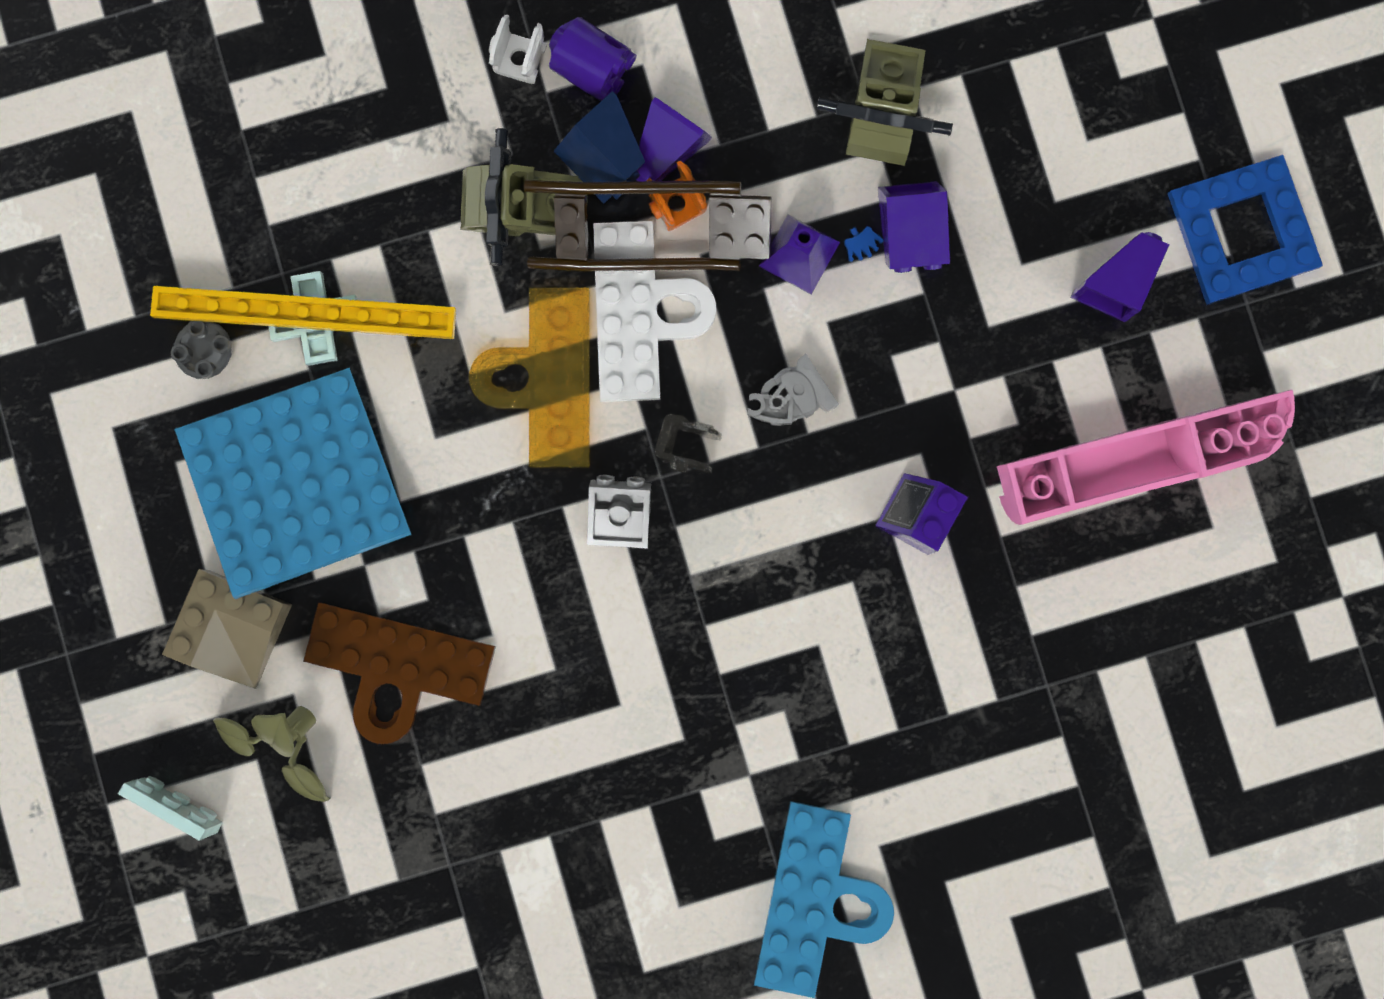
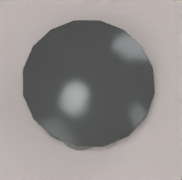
M190 321L178 333L174 346L171 349L172 359L176 361L178 367L186 375L196 379H209L220 374L228 365L232 355V343L228 333L219 324L204 321Z

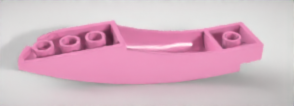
M1293 390L1152 424L999 465L997 469L1004 493L999 498L1003 509L1012 522L1023 525L1076 509L1207 477L1262 461L1281 447L1284 443L1282 439L1287 429L1292 427L1295 413Z

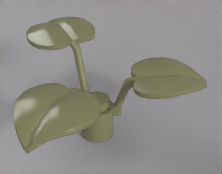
M298 706L287 718L285 713L255 716L251 723L258 735L257 737H249L247 730L233 720L218 717L213 720L221 738L233 751L240 755L251 756L255 752L253 745L263 740L282 756L290 757L289 765H285L282 768V772L288 784L297 793L311 800L329 801L330 798L327 797L324 786L317 775L307 767L296 763L301 746L307 740L305 734L316 724V718L310 710L303 706ZM296 740L297 743H296V746H295V748H294L293 742Z

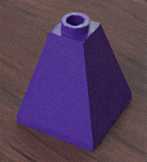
M654 97L639 144L645 163L637 170L641 175L636 180L647 181V179L651 178L652 181H662L678 168L676 162L682 161L684 163L706 145L712 137L696 124Z
M788 214L771 244L770 259H763L759 267L812 295L840 242Z

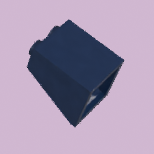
M613 91L575 124L554 150L556 155L582 182H634L641 175L637 170L645 163L622 106ZM622 194L595 195L604 204L612 196L617 200Z

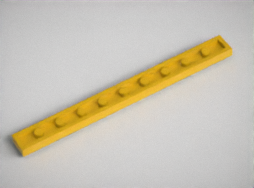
M153 286L150 316L162 319L454 339L456 308Z

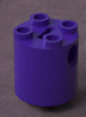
M577 17L559 27L549 43L551 50L550 70L599 101H602L612 91L616 95L624 84V80L621 79L623 73L632 67L637 57L631 51V48L582 17Z

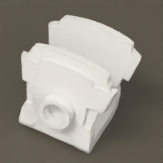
M504 15L498 25L496 34L490 42L489 64L493 66V71L497 74L534 84L538 74L537 68L541 55L545 53L547 43L543 42L544 32L542 25L538 23L534 28L531 39L511 34L509 31V15ZM516 51L526 53L523 65H515L511 61V57Z

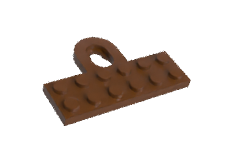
M318 603L303 662L362 676L353 708L355 726L359 733L367 740L377 744H389L402 739L411 730L422 692L480 706L496 646L325 603ZM388 683L399 688L402 694V704L394 712V716L390 721L383 722L377 717L378 707L375 703V693L381 685Z

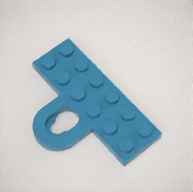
M790 801L754 986L815 998L827 937L859 944H868L881 939L889 931L893 923L894 907L887 892L875 882L840 874L851 818L850 813ZM853 894L862 902L870 905L871 914L865 920L857 919L850 923H844L834 916L833 905L839 896Z

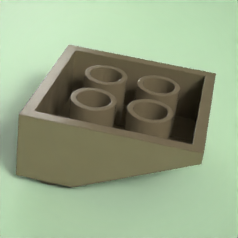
M199 569L162 655L193 668L256 689L292 604L261 591L234 599L226 577L210 570Z

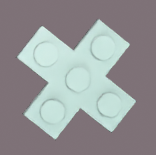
M321 271L291 276L294 296L327 298L323 273ZM349 295L333 299L357 300V296ZM269 326L270 338L273 342L301 337L306 365L310 366L337 361L333 331Z

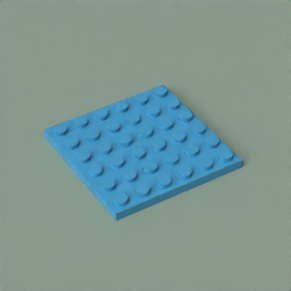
M350 368L175 429L234 599L411 535Z

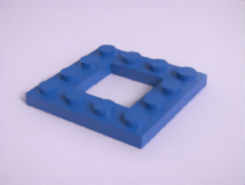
M1284 155L1174 189L1168 193L1207 305L1323 267ZM1262 195L1280 249L1228 265L1210 211Z

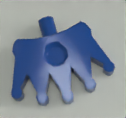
M868 226L860 234L856 228L851 229L850 231L854 237L844 241L849 262L854 260L853 254L859 261H862L861 251L868 258H871L872 254L869 247L876 252L879 248L876 246L875 240L879 241V243H883L884 240Z

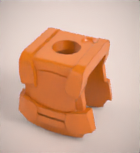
M682 161L676 162L681 177L675 181H695L690 168ZM703 193L649 194L652 201L649 203V207L656 219L662 218L668 231H672L691 221L707 210L706 198ZM674 196L682 197L685 200V207L681 211L671 210L668 206L670 198Z

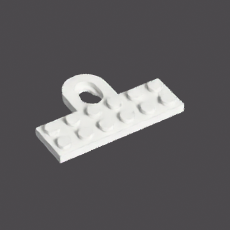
M653 221L593 223L595 259L655 258ZM655 270L595 271L600 402L660 400L658 341L688 340L706 333L712 326L716 316V302L712 292L706 285L694 279L655 280ZM673 296L682 301L691 302L695 306V313L690 318H684L679 323H667L658 316L657 306L665 297Z

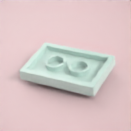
M151 776L125 782L118 793L199 841L216 834L223 824L222 821L216 819L217 814L206 807L197 808L189 803L191 799L188 796L177 791L171 793L163 788V782Z

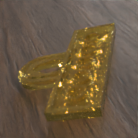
M529 288V347H497L488 349L474 360L470 368L469 382L471 389L482 403L493 408H529L530 468L590 467L589 288ZM513 364L522 365L528 371L529 379L527 385L522 390L516 392H509L503 387H496L491 380L494 372L504 370Z

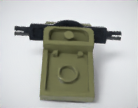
M867 39L855 104L819 97L817 110L852 118L846 155L905 166L913 130L951 135L953 123L916 116L921 92L920 84L925 50Z
M497 128L495 129V147L490 148V165L468 166L463 170L460 230L487 233L486 242L491 246L490 265L502 266L503 247L508 246V235L519 237L524 232L555 235V193L525 192L524 181H582L578 176L534 171V167L511 164V151L507 149L508 130Z

